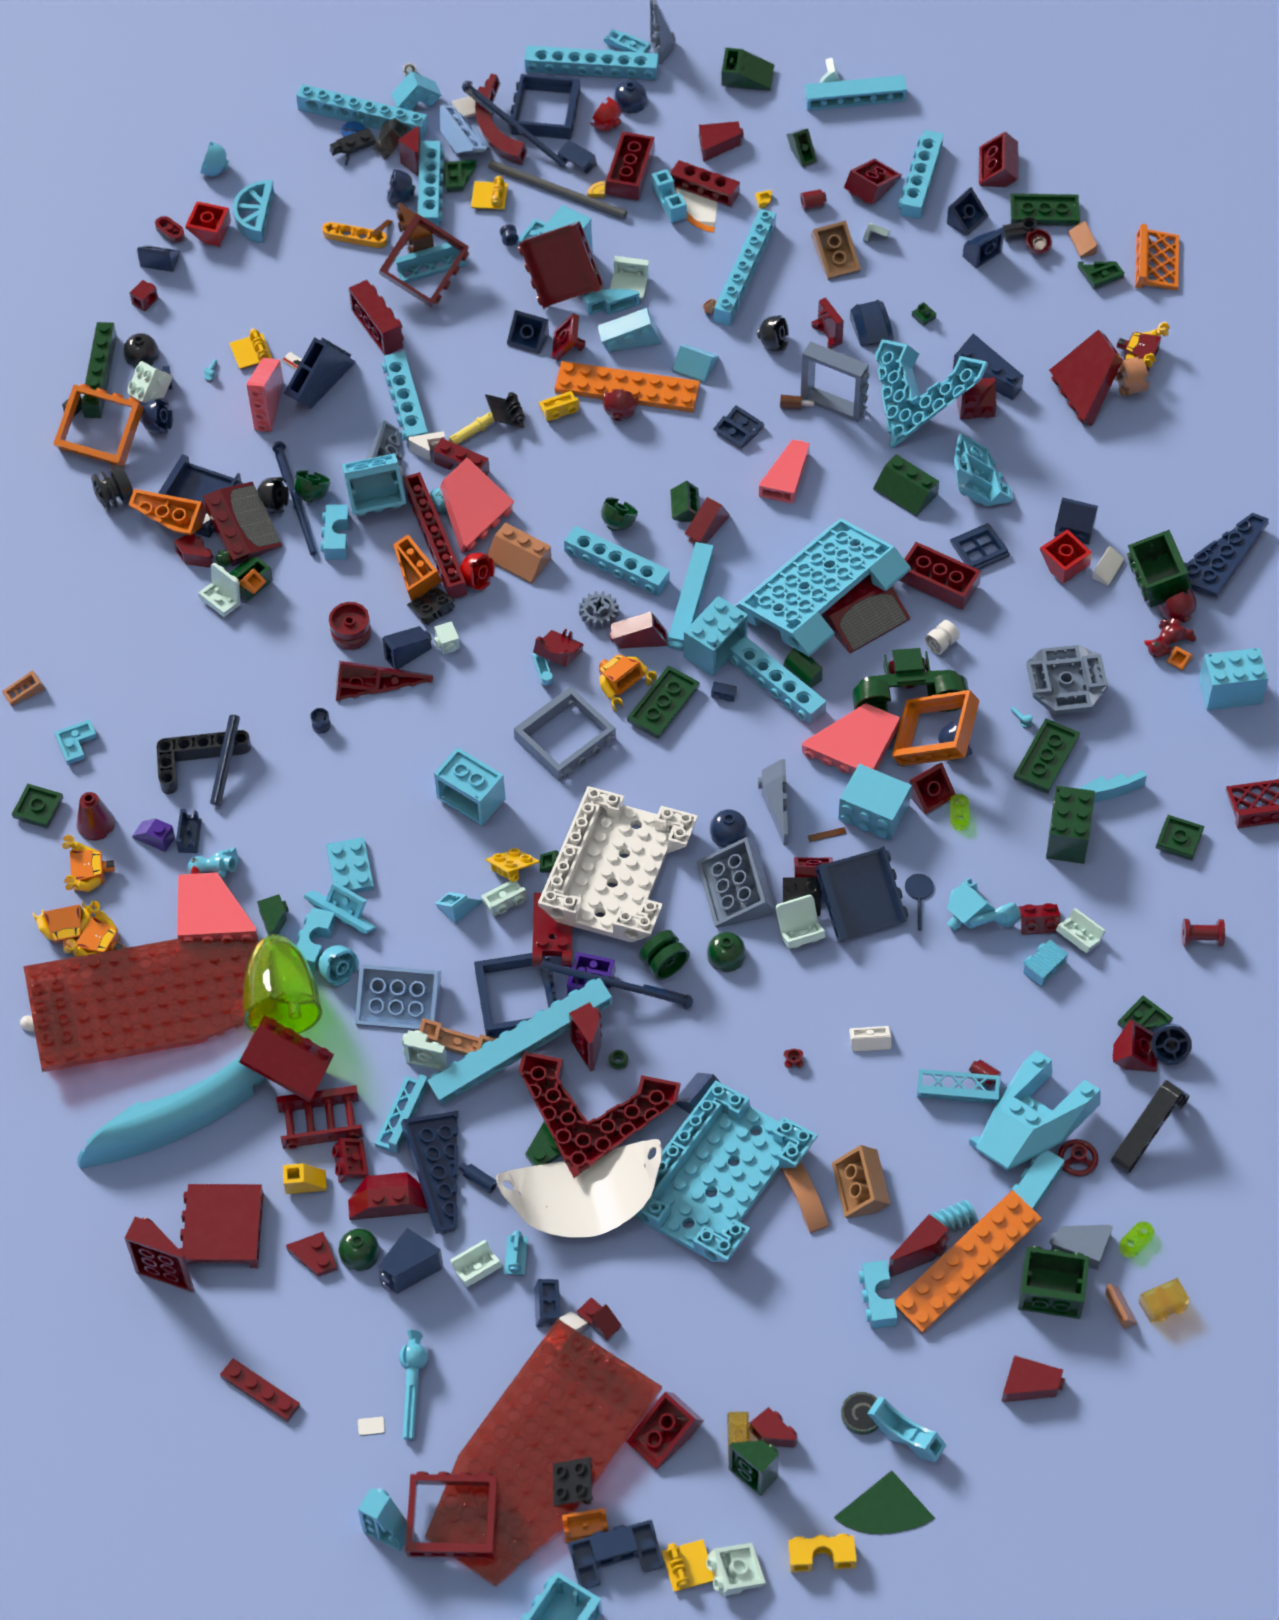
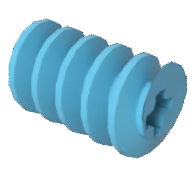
M962 1200L960 1204L955 1203L953 1207L947 1206L946 1211L940 1209L938 1213H931V1216L947 1228H950L952 1232H955V1225L962 1229V1222L970 1226L971 1218L975 1223L978 1222L974 1207L967 1200Z

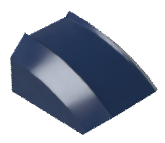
M877 299L873 302L856 304L850 310V321L860 345L894 338L884 302Z

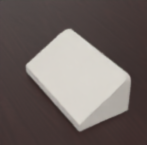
M470 96L452 101V106L457 108V111L466 118L476 115L475 100Z
M1109 546L1094 569L1092 579L1109 586L1125 558Z
M889 1026L849 1029L851 1050L853 1052L891 1049Z

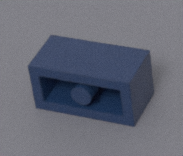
M714 681L711 697L734 702L737 686Z

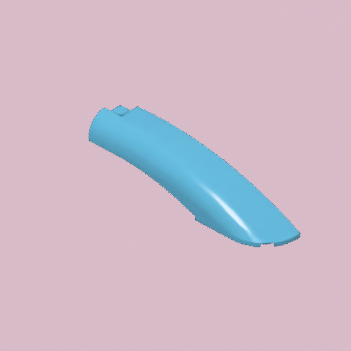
M240 1056L220 1071L184 1090L145 1103L138 1101L103 1125L87 1140L85 1151L81 1150L79 1153L77 1165L81 1169L112 1163L158 1149L182 1139L213 1123L254 1095L253 1086L261 1084L265 1077L240 1064Z

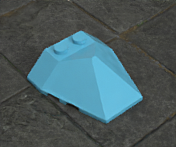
M960 433L954 457L958 491L962 495L972 498L974 502L981 503L984 506L1012 502L1014 499L1008 484L1003 483L1001 479L1003 474L1001 472L998 473L995 469L996 462L988 448Z

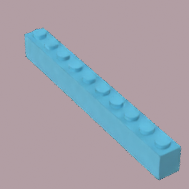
M598 978L597 980L592 979L588 981L585 987L580 990H573L565 999L556 1000L551 1004V1007L536 1012L533 1018L528 1021H521L513 1030L504 1031L499 1035V1038L484 1043L482 1048L476 1052L471 1051L459 1062L454 1061L449 1064L444 1071L432 1074L427 1082L441 1106L522 1058L524 1051L531 1053L570 1030L569 1013L589 1002L594 1008L597 1007L599 1011L612 1005L613 998L602 980Z

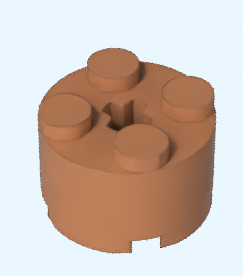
M1139 356L1123 360L1114 379L1118 381L1120 395L1129 396L1149 389V381L1146 382L1145 378L1148 376V371L1143 359H1139Z

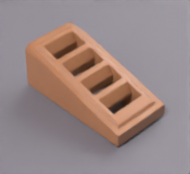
M32 670L2 692L10 705L13 706L40 693L46 688L38 675ZM14 692L16 697L13 698L10 693Z

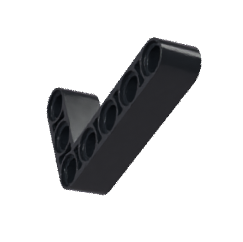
M237 731L232 756L247 754L251 750L250 737L247 731ZM225 732L170 737L159 740L156 747L158 779L161 791L165 794L176 792L178 788L176 762L220 757L223 746L221 744H223Z
M1165 1080L1113 1155L1111 1163L1129 1174L1173 1109L1181 1110L1187 1103L1190 1095L1170 1081Z

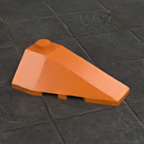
M134 489L129 502L130 507L168 529L192 535L202 527L207 513L201 501Z

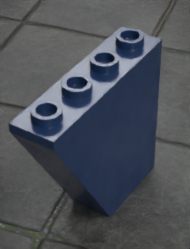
M314 337L284 394L312 409L356 361L350 358V353L323 337L321 340Z

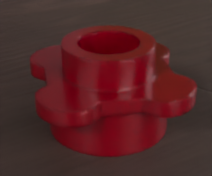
M795 1048L786 1050L784 1052V1057L786 1058L784 1066L786 1068L803 1067V1051Z

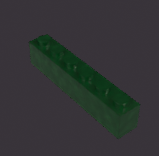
M96 323L85 385L90 386V389L96 390L100 388L107 391L117 339L114 323ZM83 394L81 407L84 418H102L105 400Z

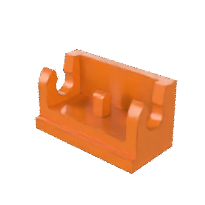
M605 1508L562 1515L566 1544L590 1537L598 1531L608 1532Z

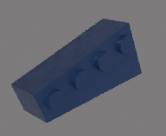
M974 333L954 355L953 369L960 356L988 362L982 378H995L997 393L1014 400L1022 390L1024 375Z

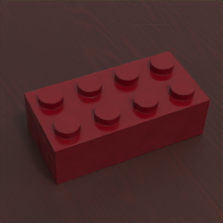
M622 131L606 178V195L633 200L640 199L655 152V137Z
M366 279L349 287L351 311L383 355H389L402 349V340H404L401 329H403L402 323L394 317L392 309L386 306L384 298L377 294L375 286L371 285Z
M915 542L904 558L911 570L898 580L963 610L980 584L981 571Z

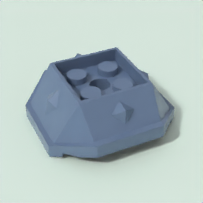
M1079 645L1040 649L1032 659L1030 658L1026 662L1033 698L1054 715L1092 711L1108 688L1101 654L1092 652Z

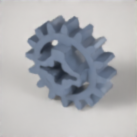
M595 591L593 596L588 593V598L583 597L582 603H579V616H581L582 622L586 621L587 626L593 624V628H596L597 625H600L602 629L604 624L610 626V621H616V617L619 616V604L616 603V598L611 599V594L605 596L604 591L601 594Z

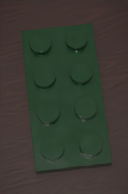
M1010 193L1011 224L1022 222L1026 217H1033L1036 219L1037 224L1079 225V195Z
M668 665L627 717V722L659 739L700 687V682Z
M1045 718L1017 768L1013 779L1049 793L1079 739L1080 732Z

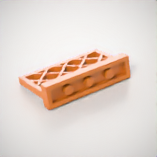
M1140 224L1136 234L1135 287L1142 288L1143 285L1177 291L1179 278V235L1147 229L1148 225ZM1149 236H1154L1158 240L1153 242ZM1166 239L1174 240V244L1170 245ZM1162 243L1166 248L1161 250L1157 245ZM1153 248L1157 254L1153 255L1149 249ZM1170 251L1174 257L1169 258L1165 253ZM1161 256L1165 262L1161 263L1157 258ZM1153 261L1157 267L1153 269L1148 264L1149 262ZM1170 264L1174 270L1169 271L1165 266ZM1161 269L1165 275L1161 277L1156 271ZM1152 274L1157 280H1150L1148 276ZM1169 277L1174 284L1168 283L1165 279Z

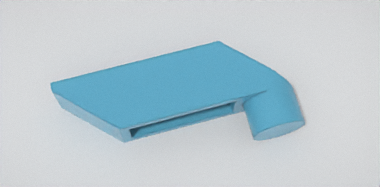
M532 653V659L540 683L542 685L552 684L553 677L546 658Z

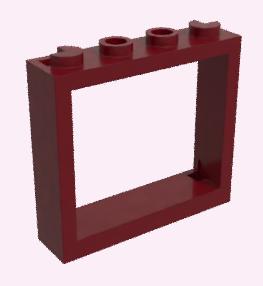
M416 213L380 268L379 275L432 308L434 303L437 305L441 300L442 296L440 294L442 290H447L450 286L451 281L449 279L451 276L457 275L461 268L458 266L460 262H465L470 253L467 252L469 246ZM418 225L460 251L431 299L388 272Z
M425 1471L410 1474L405 1543L407 1557L494 1559L499 1484L497 1475L488 1472L481 1473V1475H472L469 1472H460L459 1475H451L449 1472L429 1474ZM417 1485L489 1486L486 1544L414 1542Z

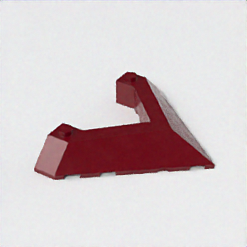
M524 1051L519 1066V1072L573 1179L676 1104L681 1083L641 1075L635 1095L631 1096L626 1102L617 1104L605 1111V1114L587 1121L561 1083L564 1070L563 1059Z

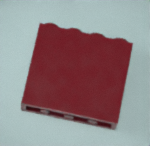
M580 221L530 237L519 243V253L524 257L526 262L525 269L530 273L532 278L531 285L533 289H536L538 294L537 301L539 305H542L543 309L592 291H600L604 287Z
M188 1184L187 1192H184L183 1196L184 1204H186V1210L182 1211L184 1229L180 1230V1241L183 1242V1246L179 1248L185 1256L186 1263H249L250 1268H258L264 1199L262 1184Z

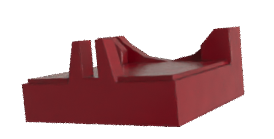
M825 297L819 300L818 319L811 322V327L822 331L827 336V348L832 349L843 344L844 320Z
M567 629L562 634L551 630L544 637L538 636L536 638L533 653L566 667L583 651L584 644L573 639L572 631L566 636Z

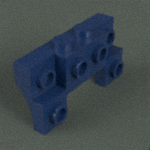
M652 1519L629 1526L619 1525L611 1531H598L590 1537L568 1542V1549L577 1583L585 1589L601 1585L597 1568L638 1557L643 1573L664 1567Z

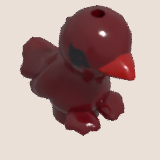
M1162 619L1159 624V629H1161L1159 637L1153 640H1144V643L1148 647L1149 654L1152 657L1159 658L1170 653V650L1173 649L1169 647V644L1180 640L1195 642L1196 636L1194 631L1186 630L1185 627H1182L1183 623L1178 619Z

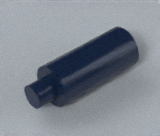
M463 1162L460 1165L459 1170L464 1172L463 1176L488 1193H492L497 1187L496 1179L473 1164L467 1165Z

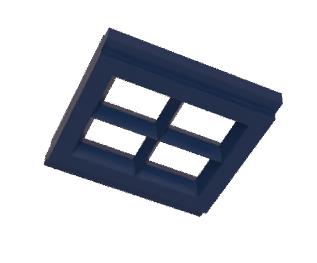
M988 523L950 539L953 548L962 561L978 570L1010 556L1008 549ZM988 534L992 541L980 545L976 538ZM973 540L977 547L965 552L961 545ZM995 543L999 550L987 555L983 548ZM980 550L984 557L972 562L968 555Z

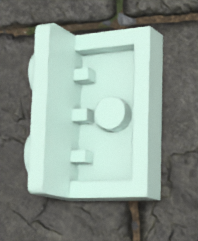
M508 881L481 896V900L493 917L505 913L509 908L520 905L527 899L526 889L524 887L521 888L517 881Z
M1076 908L1072 910L1069 918L1060 923L1056 929L1064 938L1071 941L1085 953L1098 946L1105 933V929Z
M486 1240L451 1259L456 1276L466 1287L502 1267L500 1260L490 1250Z

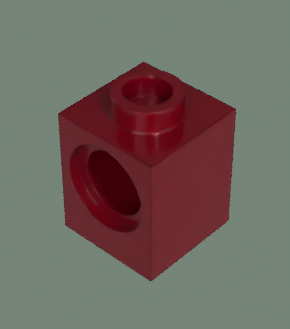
M142 280L130 292L131 303L146 311L158 299L157 288L154 284Z

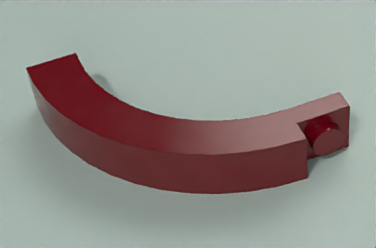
M491 73L489 79L485 82V87L479 86L478 91L491 102H494L501 84L497 74ZM475 101L478 125L488 145L504 159L522 165L527 154L525 143L504 135L493 123L492 114Z

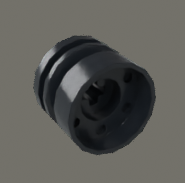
M121 464L108 469V478L103 471L99 472L100 479L97 474L91 475L96 498L106 511L111 509L110 502L113 507H117V497H119L122 503L130 501L133 494L132 485Z

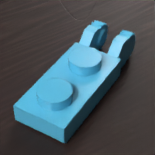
M614 29L609 32L610 36L604 38V42L607 45L614 46L625 52L648 53L651 49L650 43Z

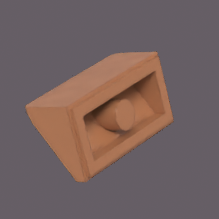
M1086 221L1068 231L1080 258L1096 254L1097 243Z
M1108 1284L1105 1296L1122 1328L1125 1329L1135 1325L1137 1321L1120 1289L1117 1286Z

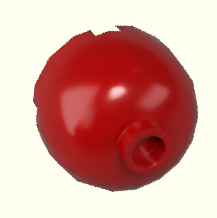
M610 97L606 98V104L603 102L600 104L592 117L594 122H590L591 126L604 132L611 130L613 127L617 128L622 121L620 119L621 108Z
M472 553L464 558L460 569L466 581V586L477 590H483L489 586L491 582L487 581L490 579V576H494L495 572L494 560L483 553Z

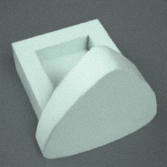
M833 59L826 60L828 73L822 77L820 83L840 81Z
M869 222L863 241L868 242L872 231L889 237L891 230Z

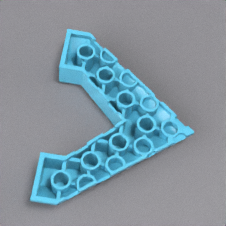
M882 339L875 358L879 365L877 370L879 381L882 383L881 393L884 411L887 416V429L891 436V448L893 449L963 393L976 386L981 381L988 362L960 356L953 372L947 376V379L941 383H935L927 389L926 393L920 396L912 370L919 353L907 344Z

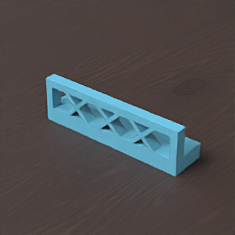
M445 243L397 257L395 260L396 271L400 280L405 283L440 274L450 269L454 262L452 259L456 258L460 251ZM467 260L465 262L461 261L458 266H467ZM439 262L445 263L442 267L435 266ZM422 267L429 268L428 271L425 272L419 271ZM405 272L413 273L411 276L405 278L403 276V273Z
M919 1069L917 1097L996 1104L999 1100L1000 1076ZM923 1075H931L936 1082L931 1086L922 1085ZM945 1077H952L956 1084L952 1087H945L941 1081ZM969 1078L977 1085L972 1089H966L962 1082ZM986 1080L995 1081V1091H986L982 1084Z
M420 1074L418 1079L409 1076L405 1077L375 1141L376 1147L398 1154L405 1139L401 1122L403 1119L415 1117L429 1086L427 1076ZM408 1083L415 1085L410 1094L406 1091ZM408 1100L404 1110L400 1111L399 1103ZM400 1116L396 1127L392 1128L391 1120ZM392 1134L389 1144L382 1142L384 1136Z

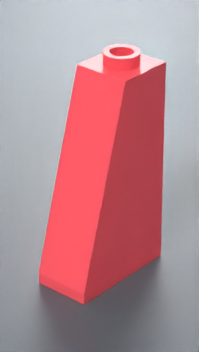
M791 440L760 482L759 497L794 504L809 456L810 443Z

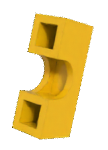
M838 1534L836 1537L817 1535L809 1539L798 1536L788 1540L790 1572L812 1571V1559L817 1554L830 1556L833 1561L834 1570L856 1567L854 1536H849L848 1534Z

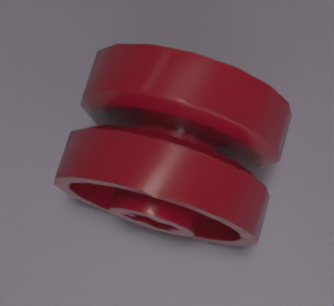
M344 602L334 607L330 612L329 625L331 637L337 646L353 650L362 647L369 641L372 632L368 610L363 605L357 602Z

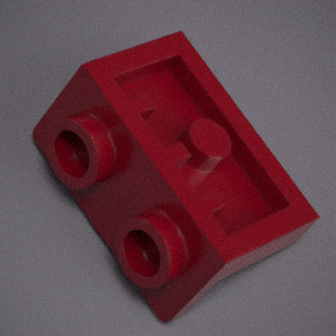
M340 1138L332 1148V1156L335 1158L336 1164L335 1174L338 1176V1182L343 1183L346 1178L365 1179L369 1173L363 1139Z

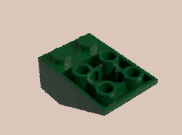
M726 47L721 71V86L771 90L775 64L743 49Z

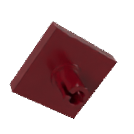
M573 313L554 331L552 359L558 361L572 347L580 351L584 349L586 341L577 337L578 315Z

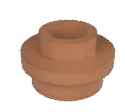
M714 298L706 301L702 305L704 313L709 312V314H712L717 300L715 301Z

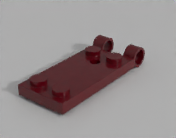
M534 892L532 967H541L542 956H561L562 966L572 968V926L556 922L538 906L542 893Z

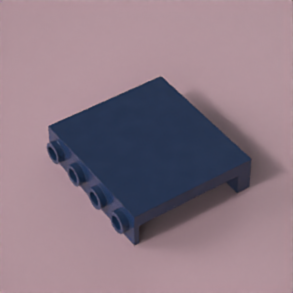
M182 454L158 493L203 502V495L218 489L243 484V482H241L240 473H237L235 478L191 464L189 456ZM209 519L195 533L210 538L213 532L216 531Z
M885 846L827 864L823 863L815 867L837 942L889 928L907 921L908 911L906 906L902 905V891L900 887L897 888L895 882L897 875L895 870L891 869V856L889 851L885 849Z

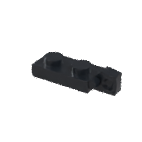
M367 128L336 140L330 144V152L333 156L339 153L348 155L375 145L376 138L370 129Z

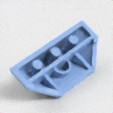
M441 105L440 132L445 137V140L449 142L453 151L457 154L485 152L488 144L473 124L464 115L459 113L458 109L454 106Z

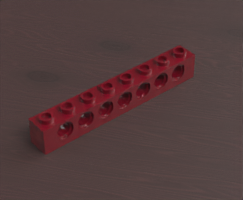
M418 472L403 477L404 490L447 595L452 599L466 596V581L421 473Z

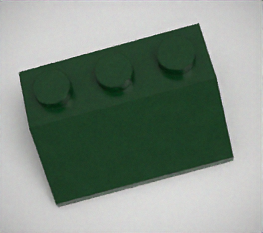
M895 454L884 466L873 490L917 517L938 495L939 480Z
M764 1441L732 1442L729 1445L728 1469L757 1494L762 1496L778 1478V1450L772 1444L767 1445Z

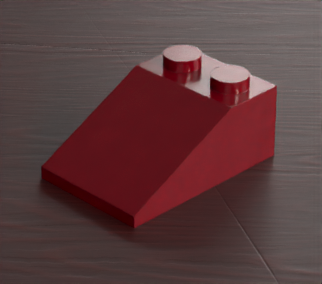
M874 158L850 170L844 189L848 190L851 195L861 198L863 202L873 204L890 190L901 178L902 174Z
M928 1214L890 1257V1277L931 1262L938 1255L942 1256L947 1249L946 1243L949 1239V1228Z
M665 1391L626 1442L658 1470L693 1436L704 1420L674 1393Z

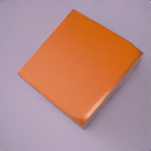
M253 568L239 582V585L255 594L267 581Z
M1175 646L1166 662L1183 671L1192 660L1193 655Z

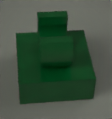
M925 302L919 304L918 308L912 311V317L922 326L934 320L937 314Z

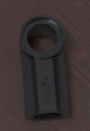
M1026 217L1022 222L1002 225L1005 229L1004 240L1020 237L1026 239L1029 231L1037 229L1036 219Z

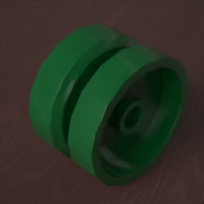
M665 930L653 936L645 943L639 953V959L645 966L649 967V971L657 980L666 979L678 972L690 956V951L683 943L679 942V938L672 930Z

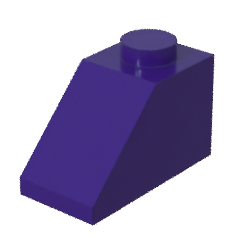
M155 818L142 821L132 835V838L166 852L175 839L172 825Z

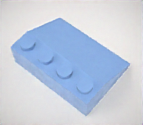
M360 964L355 1024L420 1029L422 1018L435 1021L440 993L441 971Z

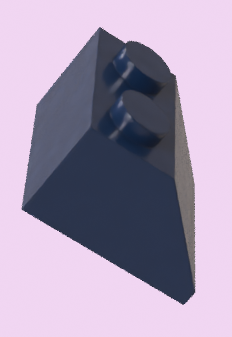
M1062 497L1054 536L1057 537L1068 529L1082 543L1090 544L1095 528L1098 506Z

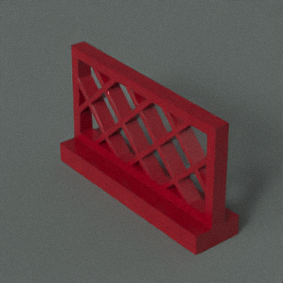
M1279 779L1226 786V793L1236 818L1235 824L1237 828L1279 823V804L1275 803L1279 799V792L1277 793L1270 789V787L1274 786L1279 788ZM1258 789L1262 792L1260 795L1251 792V790ZM1232 792H1241L1243 795L1239 798L1233 795ZM1267 793L1274 798L1269 801L1263 798V796ZM1249 796L1255 799V801L1250 803L1244 799ZM1258 802H1261L1267 806L1258 807L1256 805ZM1241 804L1248 807V809L1238 810V806Z

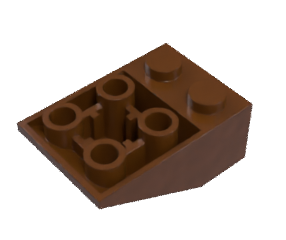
M398 203L396 215L398 221H400L397 223L400 233L405 231L415 213L403 204ZM418 225L406 245L408 244V254L434 247L433 234Z

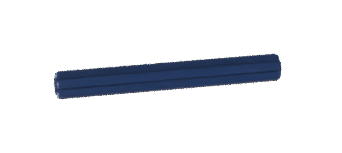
M233 714L228 719L210 804L214 806H220L222 803L240 717Z

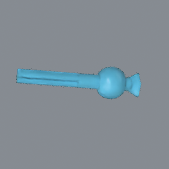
M410 1329L407 1330L408 1344L403 1346L399 1353L400 1364L406 1369L403 1440H414L419 1370L424 1368L428 1360L427 1350L420 1344L423 1334L420 1331Z

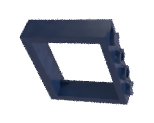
M521 74L519 82H516L517 93L514 92L513 102L515 105L511 106V118L535 137L571 140L581 91L580 79ZM525 91L569 93L570 99L565 125L519 121ZM508 125V127H511V134L520 135L517 133L518 130Z
M532 953L474 962L486 1036L499 1038V1035L504 1031H511L521 1021H528L531 1018L492 1024L484 973L532 966ZM542 956V961L550 963L549 958H545V956ZM541 969L547 1006L549 1008L557 1000L556 992L551 991V987H554L553 976L548 975V970Z

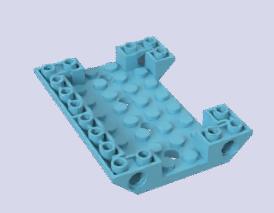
M841 518L831 524L740 600L735 607L748 614L749 623L756 627L761 622L767 623L780 631L782 642L807 656H811L835 635L834 631L821 616L827 609L869 574L871 575L873 585L887 591L908 573L911 568L894 546Z
M715 1080L662 1151V1160L657 1172L652 1195L644 1207L635 1215L645 1225L709 1261L728 1262L750 1231L749 1227L741 1223L743 1218L780 1168H796L818 1135L784 1116L779 1122L750 1106L748 1097ZM756 1129L762 1131L758 1136L752 1135L751 1132ZM732 1160L740 1162L737 1166L729 1165V1162ZM709 1191L717 1192V1195L714 1197L706 1196ZM686 1222L694 1223L692 1228L687 1229L683 1227Z

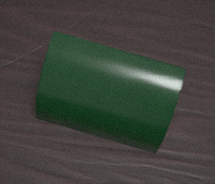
M686 480L670 490L672 519L680 522L693 521L700 509L699 489Z
M793 648L785 658L783 666L810 688L814 687L822 681L823 668L811 656H807Z

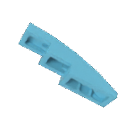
M1143 770L1128 778L1121 773L1108 781L1103 776H1100L1079 789L1095 791L1094 803L1128 794L1145 786L1147 775Z

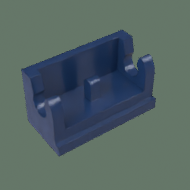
M567 140L557 152L558 156L563 160L567 159L581 167L586 174L597 165L595 154L570 140Z
M180 809L176 836L178 853H198L202 819L199 818L196 810H194L193 815H188L186 809Z
M538 1279L534 1287L536 1327H542L545 1322H550V1326H554L560 1318L559 1279Z

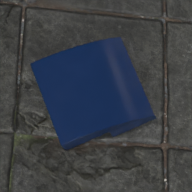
M735 405L727 417L723 416L713 430L742 448L765 425L764 422Z

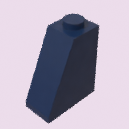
M417 626L384 636L382 641L385 660L393 669L402 668L432 649L430 633Z

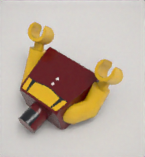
M1163 322L1157 329L1152 331L1133 332L1130 340L1119 338L1116 348L1125 350L1124 360L1139 356V359L1142 358L1149 372L1153 362H1156L1155 357L1161 342L1160 336L1161 334L1162 336H1167L1170 327L1166 322Z

